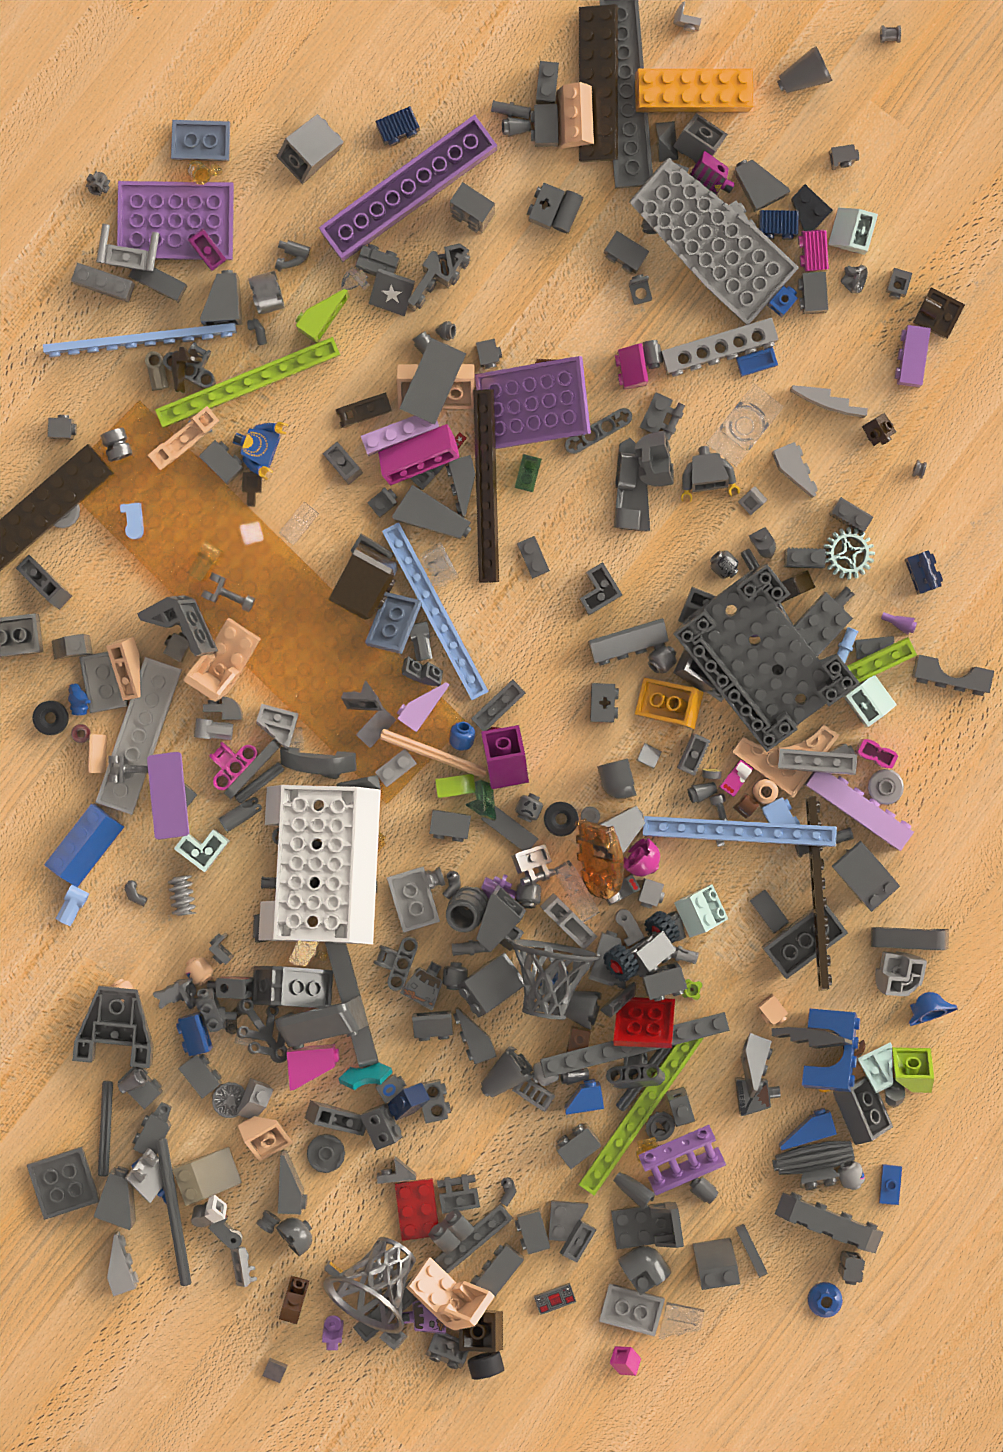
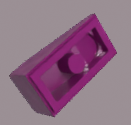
M203 228L187 239L211 272L226 261V258Z

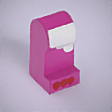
M740 759L719 787L734 797L752 772L753 767Z

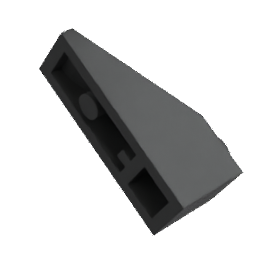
M28 555L16 567L38 592L57 609L60 610L72 597L32 556Z
M310 1100L305 1115L306 1120L314 1125L364 1136L366 1127L360 1114Z

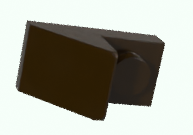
M808 570L782 581L791 595L781 601V603L815 588Z

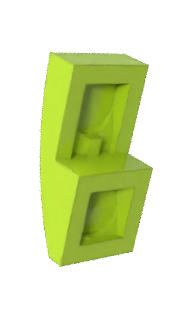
M473 774L435 779L438 798L476 793Z

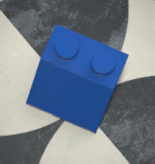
M201 1011L178 1019L179 1023H176L178 1033L183 1035L184 1041L182 1046L185 1053L188 1052L189 1056L209 1052L213 1048L207 1026H204Z
M595 1079L584 1080V1084L578 1086L564 1106L566 1115L604 1109L599 1081H595Z

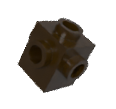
M885 413L862 426L873 446L878 443L886 444L892 440L890 436L896 433L893 423Z

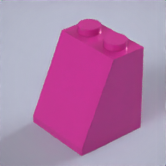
M335 1044L304 1046L293 1050V1047L287 1050L290 1091L333 1069L340 1060L339 1048L335 1049Z

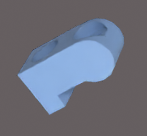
M141 503L121 504V513H126L127 516L126 535L134 540L140 539L144 534Z

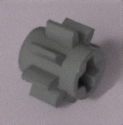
M95 171L94 175L89 174L86 179V187H88L89 192L93 195L101 196L102 192L107 193L110 188L108 186L110 180L102 172Z

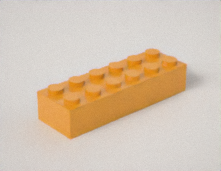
M638 69L635 73L636 112H750L754 107L753 69Z

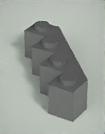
M791 1192V1194L782 1193L775 1215L791 1223L803 1225L814 1232L828 1235L832 1239L845 1244L854 1245L863 1251L876 1254L884 1233L877 1229L878 1225L869 1221L866 1224L857 1222L852 1219L853 1216L843 1211L841 1214L834 1213L827 1209V1205L816 1202V1204L808 1203L801 1199L802 1196L795 1192Z

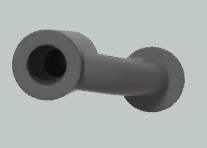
M280 240L278 248L284 249V253L296 258L286 262L285 258H278L275 269L281 272L282 269L300 265L307 260L310 247L290 240L288 242Z

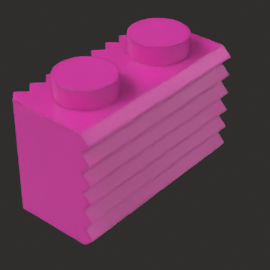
M826 230L801 231V236H798L799 248H802L803 253L799 258L800 267H803L805 271L829 269Z

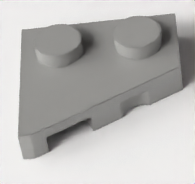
M261 704L256 724L284 748L289 750L299 714Z

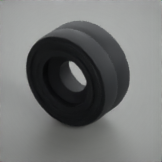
M44 701L35 708L32 719L35 728L40 733L56 735L66 728L69 715L61 703ZM49 712L54 713L56 716V720L52 724L47 723L45 720V716Z
M556 802L551 804L545 811L544 824L553 835L567 836L578 825V813L569 803ZM560 813L565 814L567 817L566 823L562 825L556 822V816Z

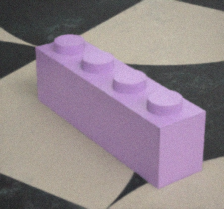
M412 416L364 434L361 438L366 452L370 456L439 427L438 421L434 425L419 417Z

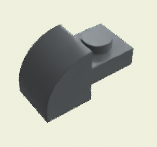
M223 696L222 704H219V700L216 702L208 700V704H203V712H222V720H243L242 708L232 698Z

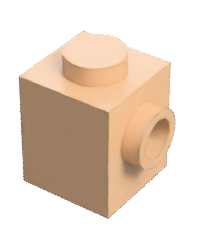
M773 994L758 1005L759 1009L763 1012L760 1016L767 1024L771 1022L773 1025L776 1023L780 1025L787 1019L786 1015L789 1014Z

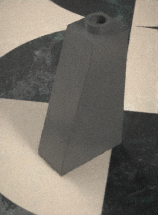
M414 485L411 486L392 515V519L456 539H461L462 536L466 538L472 529L469 527L470 521Z

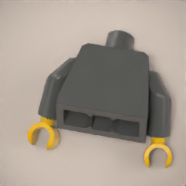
M709 446L699 447V455L692 457V462L687 464L682 475V489L684 490V493L681 495L682 502L685 494L690 495V502L692 501L691 489L693 493L728 488L727 493L732 496L731 489L735 487L737 494H739L740 488L735 486L736 477L733 466L726 459L721 458L719 453L710 454Z

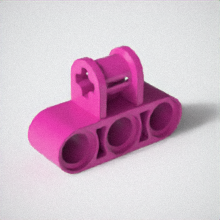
M221 742V746L213 754L209 755L222 768L213 779L215 788L226 790L258 756V750L253 745H245L235 753L225 743ZM247 748H251L254 751V756L251 759H247L244 756V751ZM233 762H238L241 766L238 773H234L231 770ZM220 776L227 778L228 782L225 787L219 786L217 782Z

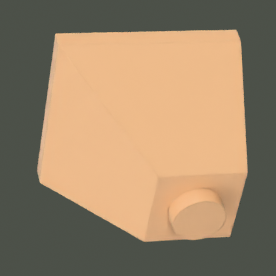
M253 1116L238 1125L245 1144L259 1162L293 1143L277 1120Z

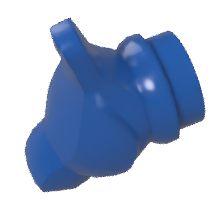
M79 684L69 685L68 701L71 704V714H87V704L91 703L86 693L81 690Z

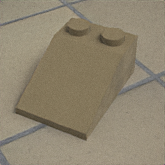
M229 1147L179 1164L173 1168V1173L185 1206L242 1183Z

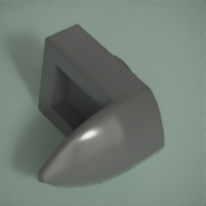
M764 527L749 535L750 541L759 554L764 558L771 559L776 551V543L767 528Z
M893 1078V1085L884 1089L887 1105L896 1108L905 1099V1087Z

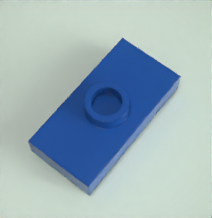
M882 1164L879 1203L899 1205L902 1166Z

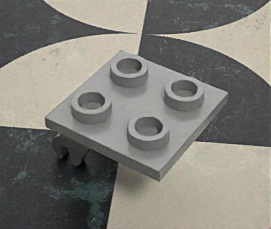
M150 1148L146 1150L125 1178L148 1203L152 1202L163 1187L159 1157Z

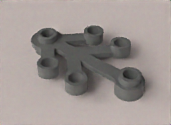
M247 998L239 1001L237 1004L238 1012L242 1015H248L258 1031L249 1030L247 1026H241L237 1029V1036L239 1038L247 1037L266 1041L269 1047L260 1046L258 1042H252L248 1045L249 1053L269 1055L276 1063L286 1061L288 1049L280 1032H278L277 1042L273 1038L275 1016L279 1013V1008L277 1006L267 1007L265 1026L254 1011L252 1000ZM244 1003L249 1004V1009L245 1008ZM270 1008L275 1010L274 1014L270 1012ZM241 1029L245 1030V1035L241 1034ZM252 1045L257 1047L256 1051L252 1050ZM278 1050L282 1051V1056L278 1055Z

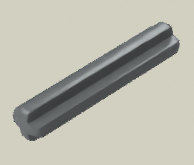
M279 762L238 792L235 795L236 800L239 803H243L282 773L284 767Z

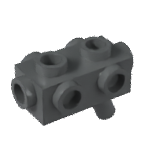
M213 987L203 988L197 992L196 1006L198 1011L200 1010L202 1013L204 1026L207 1025L210 1032L224 1029L225 1019L236 1020L237 1012H225V1007L220 1006Z

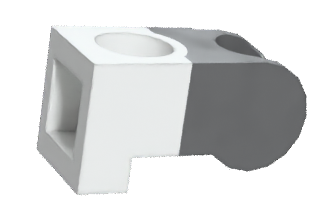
M216 1195L209 1197L207 1203L196 1205L193 1208L191 1223L196 1227L202 1228L225 1219L227 1204Z

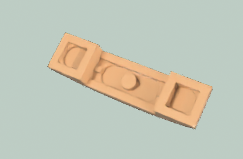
M208 406L192 418L193 420L164 444H160L148 454L160 470L185 453L219 422V419Z

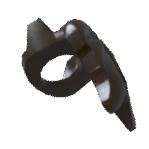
M179 347V351H174L172 354L171 368L176 392L181 391L185 393L186 363H202V358L198 355L196 349H190L188 353L185 347Z

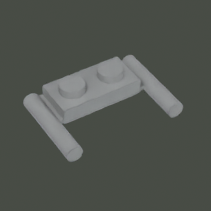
M102 224L96 259L97 263L153 272L159 233L152 232L149 251L107 244L110 225Z

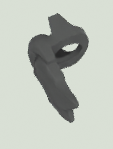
M192 978L179 979L165 989L155 991L153 996L160 1000L159 1008L162 1009L167 1004L180 1000L185 1001L189 1009L194 1008L198 998H194L196 987L191 982Z

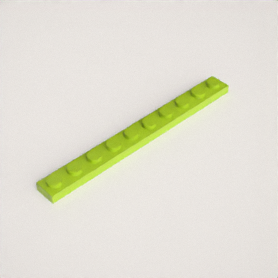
M331 337L157 408L155 411L162 428L197 415L206 406L212 409L340 356L334 338Z
M704 1038L674 1045L659 1067L665 1073L664 1082L658 1086L644 1088L579 1182V1186L595 1196Z

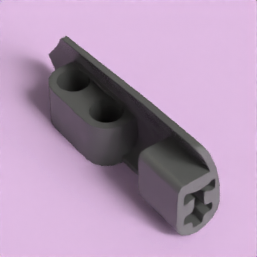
M628 438L619 444L615 483L618 489L614 528L650 531L647 484L639 477V461L635 452L636 443L631 438Z

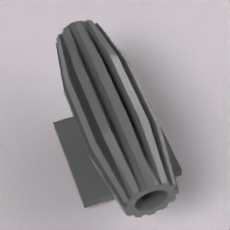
M827 1141L797 1147L775 1156L776 1160H772L774 1172L778 1171L779 1175L802 1174L800 1187L805 1188L807 1191L816 1189L821 1184H824V1187L836 1185L840 1174L834 1170V1167L853 1161L855 1157L851 1141Z

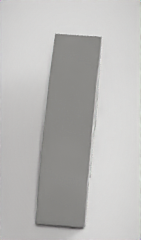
M795 385L790 389V392L826 410L865 418L867 416L868 408L849 406L848 398L830 397L831 389Z

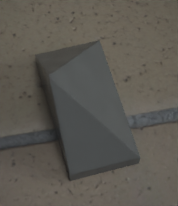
M675 121L655 123L659 162H663L667 158H670L672 161L678 160V150L673 147L677 141Z

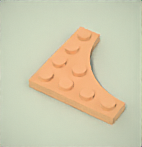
M823 724L808 739L792 746L772 748L768 752H766L762 745L742 737L732 753L767 779L773 781L789 795L795 797L812 772L778 769L780 749L828 752L839 735Z

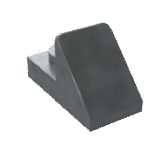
M366 681L361 693L353 691L343 692L341 699L347 709L383 711L379 698Z
M396 1156L394 1158L396 1171L392 1172V1169H383L381 1173H377L378 1184L416 1180V1173Z

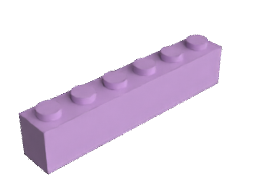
M813 772L804 785L895 849L901 851L914 833L910 830L911 825L903 820L901 822L897 821L894 813L888 809L885 811L880 809V804L872 798L867 800L863 797L864 792L856 787L852 789L847 786L849 782L841 776L837 779L832 773Z

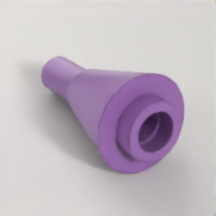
M885 612L881 617L882 620L892 623V625L906 635L914 633L917 623L914 622L915 618L893 616Z

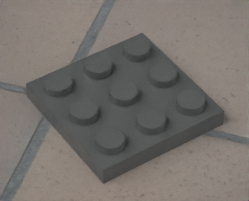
M83 1146L27 1164L44 1220L99 1202L100 1199Z

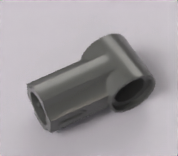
M427 621L415 623L410 632V637L414 645L416 660L432 659Z

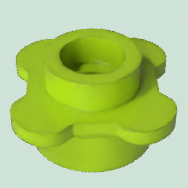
M686 979L687 989L683 990L682 996L698 1000L700 998V989L703 986L702 983Z

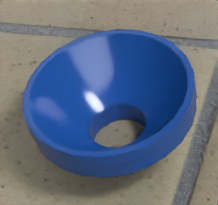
M818 1283L811 1288L808 1294L809 1308L817 1316L824 1318L832 1317L842 1307V1294L838 1287L832 1283ZM830 1297L832 1299L831 1306L823 1307L821 1305L822 1298Z

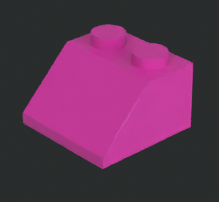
M642 343L618 349V355H615L616 367L620 366L621 374H618L619 385H623L624 390L646 386L648 375Z

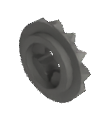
M664 1111L656 1112L653 1116H649L645 1131L652 1140L664 1141L674 1132L675 1121L670 1114ZM656 1122L662 1123L664 1130L657 1128Z

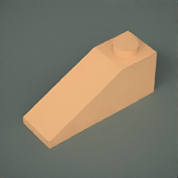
M134 637L119 639L107 645L106 647L123 701L141 697L140 657Z

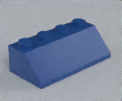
M93 803L44 865L60 878L78 887L123 830L124 826Z

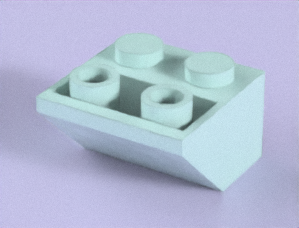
M838 207L828 245L865 255L869 249L878 214L861 209Z
M876 675L866 679L843 696L865 727L871 726L897 705Z
M713 884L674 902L690 938L705 933L728 919Z

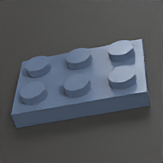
M172 120L171 159L229 161L230 121Z
M385 592L384 595L387 598L382 608L377 611L365 643L367 646L402 654L422 603L417 599Z

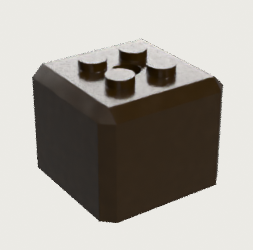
M359 543L328 600L364 620L372 618L376 609L380 610L387 598L384 595L385 592L390 593L396 582L393 577L398 570L397 563Z

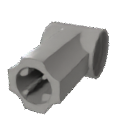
M196 718L194 737L232 740L233 724Z

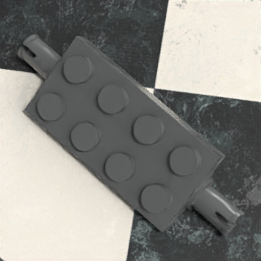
M845 587L835 599L827 592H824L793 625L817 657L853 619L843 607L855 595L848 587ZM779 664L774 665L772 671L777 674L783 670V667Z

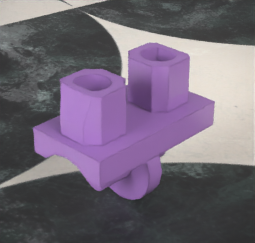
M504 874L502 879L495 876L493 880L485 877L481 888L488 898H490L497 885L503 888L513 899L515 898L516 891L511 889L512 884L506 881L507 875Z
M335 1315L328 1316L324 1320L322 1342L326 1343V1350H338V1343H342L344 1320Z

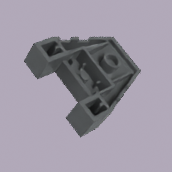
M98 986L86 1017L75 1038L72 1061L92 1063L95 1059L96 1043L132 1046L130 1067H151L154 1044L138 989Z

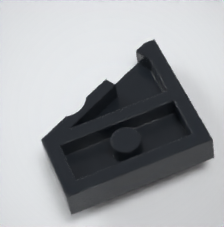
M806 184L791 199L796 211H799L798 219L804 231L815 230L833 211Z

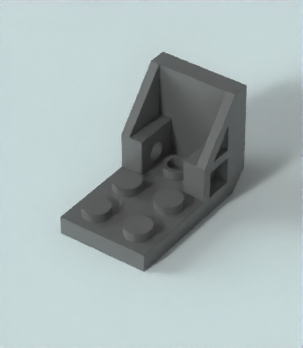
M186 595L166 597L137 613L139 619L144 622L165 628L179 625L182 633L187 637L190 651L195 656L211 655L218 652L194 598Z
M254 966L253 1005L309 1008L330 1006L333 970L284 966Z
M676 1202L650 1204L645 1209L637 1206L611 1210L617 1250L655 1244L656 1247H684L679 1209Z

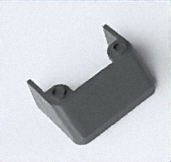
M361 995L347 1002L297 1014H294L292 1011L275 1019L278 1031L287 1046L293 1047V1050L303 1048L305 1043L346 1034L347 1037L358 1034V1030L368 1025Z

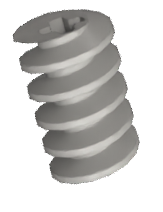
M192 875L173 877L172 880L168 881V884L174 885V887L169 889V892L175 893L170 897V899L176 900L175 903L171 904V907L177 908V910L172 912L173 915L196 914V912L191 911L196 905L190 904L195 898L189 896L194 890L188 889L193 883L187 881Z

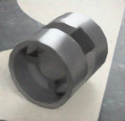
M117 428L100 435L103 445L108 448L106 454L109 462L120 460L133 454L130 444L126 443L127 435L124 428Z

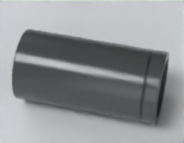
M566 190L551 227L569 234L583 197L573 191Z

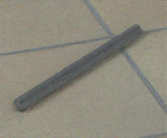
M160 1138L156 1140L180 1285L188 1286L192 1281L167 1138Z

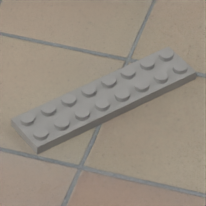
M145 657L140 670L141 697L130 700L111 756H124V765L148 766L147 757L154 754L182 669ZM109 763L95 803L133 815L147 773H124L123 783L108 782V775H119L120 763Z

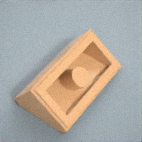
M89 735V773H105L106 735Z

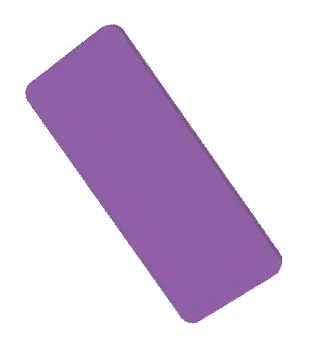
M180 752L150 755L147 757L155 838L161 840L188 836L189 824L182 755Z

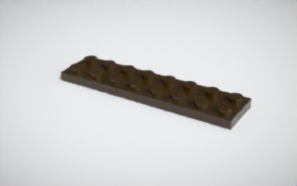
M610 4L579 7V82L590 85L592 88L594 144L579 146V161L618 160V6Z
M90 444L83 447L0 519V571L114 474Z

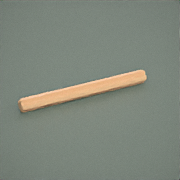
M385 729L381 731V740L481 778H485L488 770L485 767Z

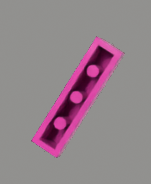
M448 424L378 452L382 476L390 486L459 458L457 444Z

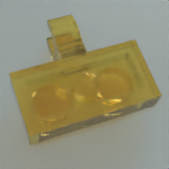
M298 941L288 961L301 968H307L312 956L324 962L328 954L316 949L319 942Z

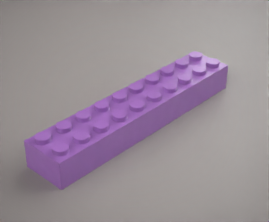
M474 114L319 227V230L343 263L361 250L363 245L366 246L496 152L497 144Z

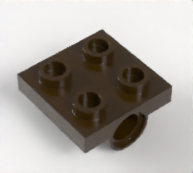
M931 287L913 323L921 327L931 328V332L947 340L965 304Z

